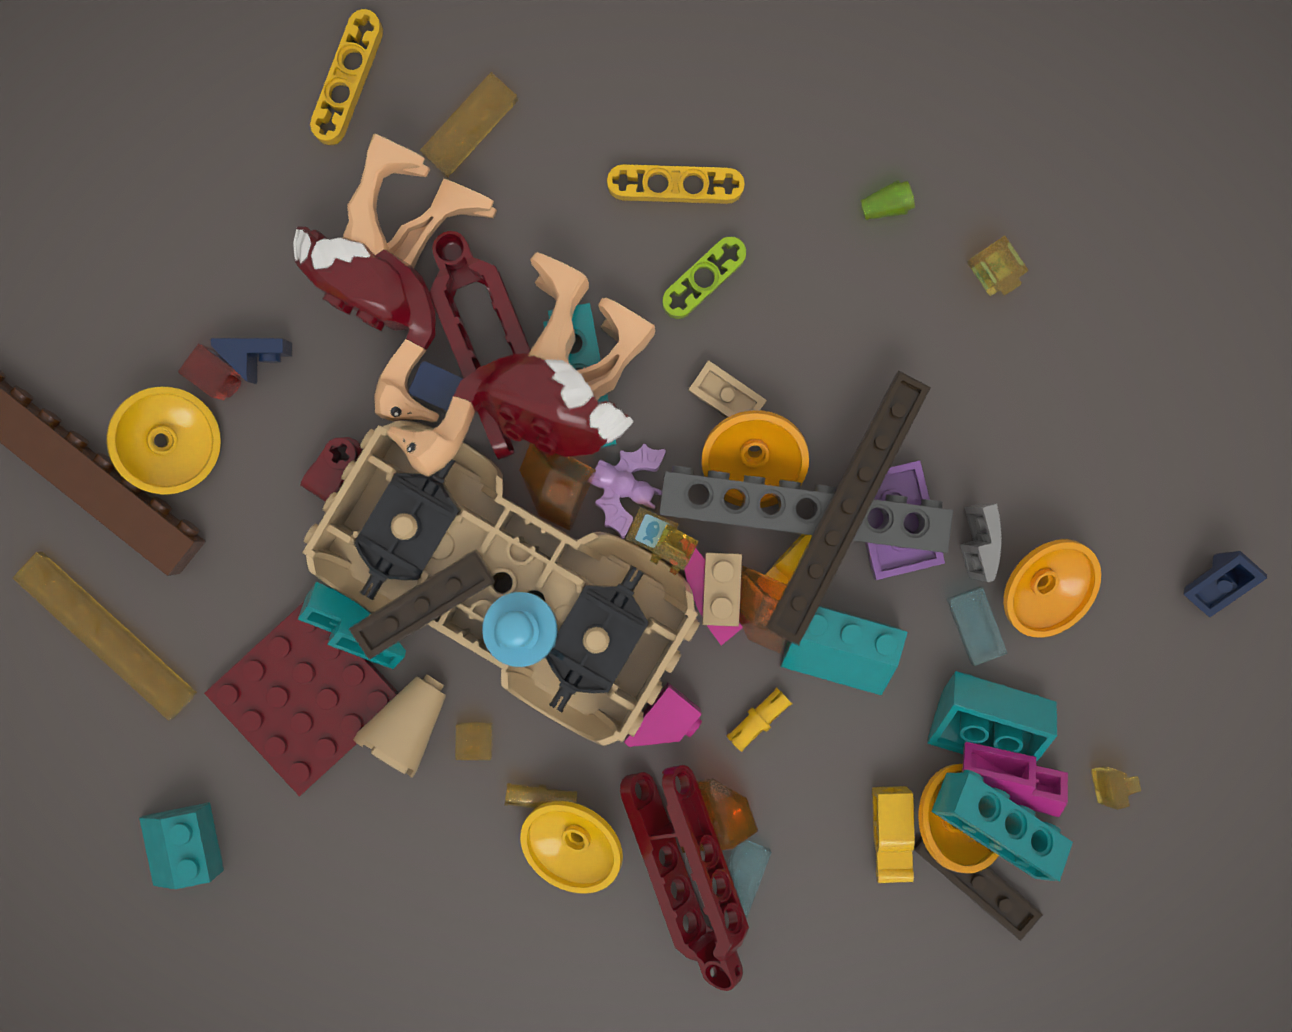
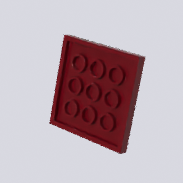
M303 603L204 693L299 797L357 745L353 740L357 732L399 693L369 660L327 645L331 632L298 620Z

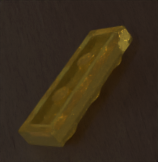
M490 72L420 149L421 153L443 174L449 177L518 101L517 95Z

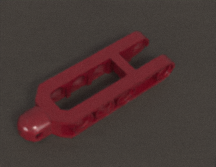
M447 231L438 235L433 242L432 251L440 271L429 293L463 378L470 375L481 365L454 301V296L457 289L474 282L486 285L492 300L491 304L499 317L506 335V341L511 347L513 354L530 353V346L496 266L474 258L469 244L460 233ZM480 407L477 410L498 460L514 454L515 450L511 439L503 433L489 412L484 407Z
M686 765L668 767L662 771V787L668 803L666 808L671 822H669L653 778L646 772L626 775L620 784L621 799L675 949L686 958L698 962L703 978L710 985L724 991L732 990L741 981L743 976V967L737 949L742 945L749 930V925L693 771ZM676 775L678 776L681 784L680 793L678 792L675 784ZM636 783H639L641 787L640 799L635 792ZM675 837L678 838L680 847H684L693 872L690 875L692 880L697 883L705 906L703 908L704 914L708 915L713 929L705 923ZM701 844L703 845L705 851L704 861L702 860L700 854ZM660 849L664 851V865L661 864L659 859ZM713 877L715 878L717 884L716 895L712 887ZM672 882L676 885V898L673 897L671 892ZM725 912H727L729 918L728 929L725 924ZM684 915H686L688 918L687 932L685 931L683 926ZM711 968L714 970L713 977L710 975Z

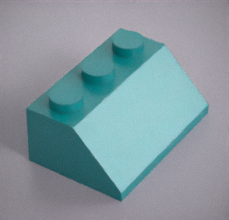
M819 605L800 644L795 645L787 640L780 667L882 695L899 665L908 632L895 626Z
M955 671L941 693L927 744L963 754L964 744L967 741L1036 757L1037 762L1058 736L1057 702Z

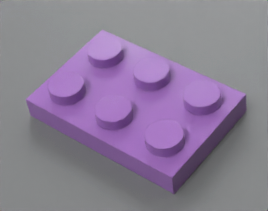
M921 461L890 467L874 499L885 501L886 494L908 497L907 504L921 505V499L930 500ZM877 508L872 509L868 514V523L875 529L882 525L884 519L882 512ZM909 513L904 518V528L909 533H913L918 528L919 521L915 514ZM865 542L875 580L945 563L943 552Z

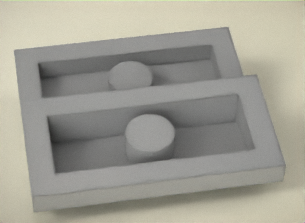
M974 504L964 507L973 538L971 542L960 544L968 577L984 582L994 581L999 567L1002 544L997 504Z

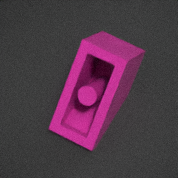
M667 683L660 691L654 703L649 705L643 712L642 717L644 719L633 737L627 734L624 743L629 747L680 742L684 735L691 737L701 725L702 720L699 719L702 714L701 709L670 683Z

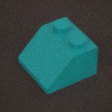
M210 802L139 817L153 886L180 889L211 882L224 871Z

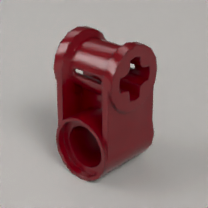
M351 437L331 439L304 475L300 486L326 502L333 492H339L345 482L342 480L344 470L351 461L357 462L363 451L360 447L361 444ZM347 446L346 453L350 457L349 459L340 460L341 453L338 451V447Z

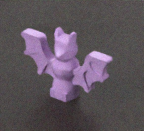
M643 444L635 452H624L621 450L620 462L616 466L600 459L591 476L590 484L604 490L603 496L595 502V505L600 507L605 514L604 526L617 531L621 539H625L633 523V517L622 507L619 499L629 497L637 504H643L648 508L655 509L656 506L651 503L654 494L661 495L662 491L650 486L647 482L635 480L632 473L640 470L656 472L665 456V449L654 450Z

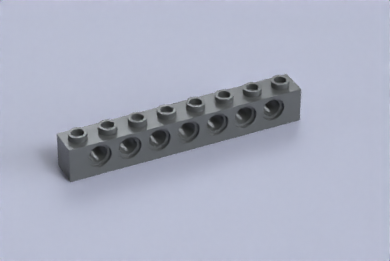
M673 466L672 472H664L659 515L813 535L836 487L815 485L814 491L800 489V482L779 480V486L765 485V478L744 475L743 482L729 480L730 473L708 471V477L693 475L694 468ZM694 484L704 486L708 492V498L702 505H695L688 498V491ZM730 489L738 490L743 496V503L736 510L729 509L724 503L725 493ZM765 494H772L778 500L777 510L770 515L764 513L760 508V500ZM886 494L885 501L873 500L853 541L948 553L953 510L943 509L942 501L921 499V505L907 504L908 497ZM803 498L808 499L813 505V513L807 519L800 518L796 512V505ZM874 508L879 509L884 517L882 525L876 529L868 523V514ZM909 513L915 514L919 521L918 528L913 533L907 532L903 524L904 518Z

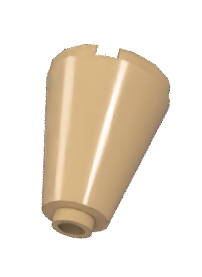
M427 674L423 680L416 676L357 732L353 740L361 747L365 745L370 748L371 754L413 778L418 770L446 695L440 692L444 685Z

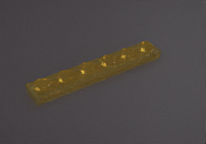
M36 552L12 578L168 721L174 719L197 694L195 690L43 552Z

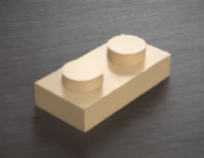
M709 360L688 390L726 417L744 411L761 410L767 401Z
M705 552L703 625L739 627L742 554Z

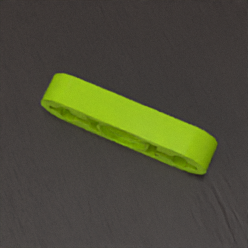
M730 236L721 239L665 291L662 301L665 313L675 319H682L688 316L742 266L746 258L744 243L740 239ZM723 247L729 250L733 247L737 248V261L734 262L732 259H728L721 266V269L726 271L723 275L720 274L718 267L714 263L708 261L713 257L715 263H717L723 257ZM702 268L709 269L714 275L713 284L706 288L698 286L694 281L695 272ZM688 281L692 291L700 296L695 299L693 293H691L685 299L684 304L686 308L684 310L680 307L673 310L670 307L672 304L670 296L675 294L679 297L686 292L687 287L682 284Z

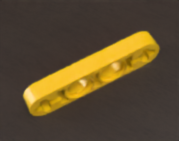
M357 10L349 18L311 117V131L325 145H335L342 141L381 42L383 36L382 24L376 14L370 10ZM370 21L373 31H366L364 33L362 42L367 47V49H364L359 45L362 33L358 26H365ZM355 52L362 55L363 60L359 68L354 70L345 68L344 59L348 54ZM340 85L348 87L350 95L345 102L336 103L332 100L331 95L334 88ZM330 106L335 111L342 112V115L340 116L334 112L332 123L336 129L335 131L328 130L326 135H324V131L320 126L322 123H329L332 113L326 108Z
M622 164L612 168L607 177L610 194L616 199L626 201L729 204L734 203L741 197L745 186L744 178L739 171L720 167ZM625 174L628 181L638 182V174H644L642 180L643 192H637L638 184H628L625 191H620L618 184H613V181H618L620 175ZM654 175H663L667 179L668 187L665 191L656 193L650 190L648 180ZM708 176L714 177L713 184H723L725 178H731L732 184L738 185V188H733L731 194H725L723 187H713V195L707 194L709 187ZM687 177H699L703 182V189L697 194H690L685 191L683 182Z

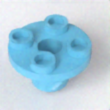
M525 592L506 594L496 600L488 609L483 621V639L489 652L503 664L513 667L530 666L544 659L555 646L557 638L556 617L551 607L537 595Z

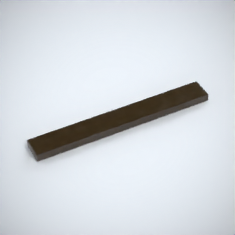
M901 371L895 374L773 610L765 629L795 645L800 644L931 387Z

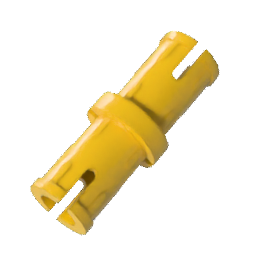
M776 687L755 709L751 707L747 711L749 715L726 735L730 741L732 740L734 746L743 752L744 748L763 730L767 732L772 728L770 724L788 706H791L792 702Z

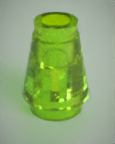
M897 180L867 196V198L860 200L866 220L906 215L908 210L915 208V201L908 180L901 183Z

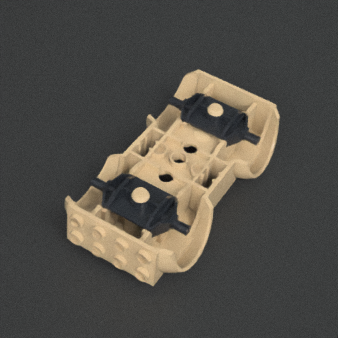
M396 421L383 427L378 425L376 430H369L362 440L360 447L364 450L357 462L351 461L343 472L342 480L345 482L339 492H333L325 502L323 511L326 514L320 524H314L304 538V543L307 545L302 553L306 555L309 572L332 589L373 613L461 559L466 554L477 549L493 576L499 572H506L512 577L513 585L511 590L507 593H500L491 584L431 621L428 625L502 668L501 683L505 690L565 728L603 746L618 740L623 742L627 734L633 737L644 719L642 717L644 714L641 711L646 702L652 705L663 687L661 685L662 682L659 681L664 671L671 673L679 661L681 654L677 649L682 640L685 639L689 642L700 624L695 619L698 613L694 609L692 590L684 577L662 559L626 539H621V537L610 533L593 532L576 540L503 496V474L490 459L465 442H462L456 455L444 468L430 476L421 474L413 468L406 454L389 437L387 431L391 426L416 432L432 431L435 428L413 421ZM531 590L540 591L545 597V602L551 607L556 617L557 638L555 646L544 659L533 665L513 667L503 664L489 652L483 639L482 627L488 609L496 600L506 594L514 592L528 593Z

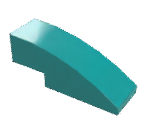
M315 582L305 597L298 620L331 632L327 645L369 660L349 628L371 613L340 592ZM397 642L369 661L394 669L405 657L406 650L400 642Z

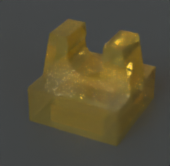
M667 524L652 551L653 554L650 561L657 565L659 560L663 558L672 564L669 572L676 575L681 569L684 570L689 563L698 541Z
M457 723L455 760H491L493 723Z
M1105 766L1091 769L1099 804L1116 810L1130 806L1128 796L1141 791L1139 777L1137 776L1128 778L1127 773Z

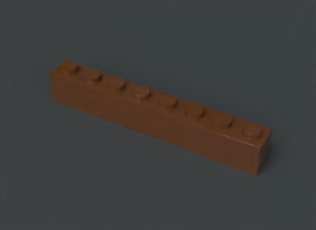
M0 371V443L165 575L180 574L206 542L198 535L200 530L191 522L185 519L180 521L170 513L172 508L158 497H153L152 499L144 491L126 481L115 469L108 456L100 452L98 454L87 447L89 441L75 431L70 430L68 432L59 425L61 419L45 408L39 409L32 403L34 398L28 392L18 386L12 387L4 381L6 375Z

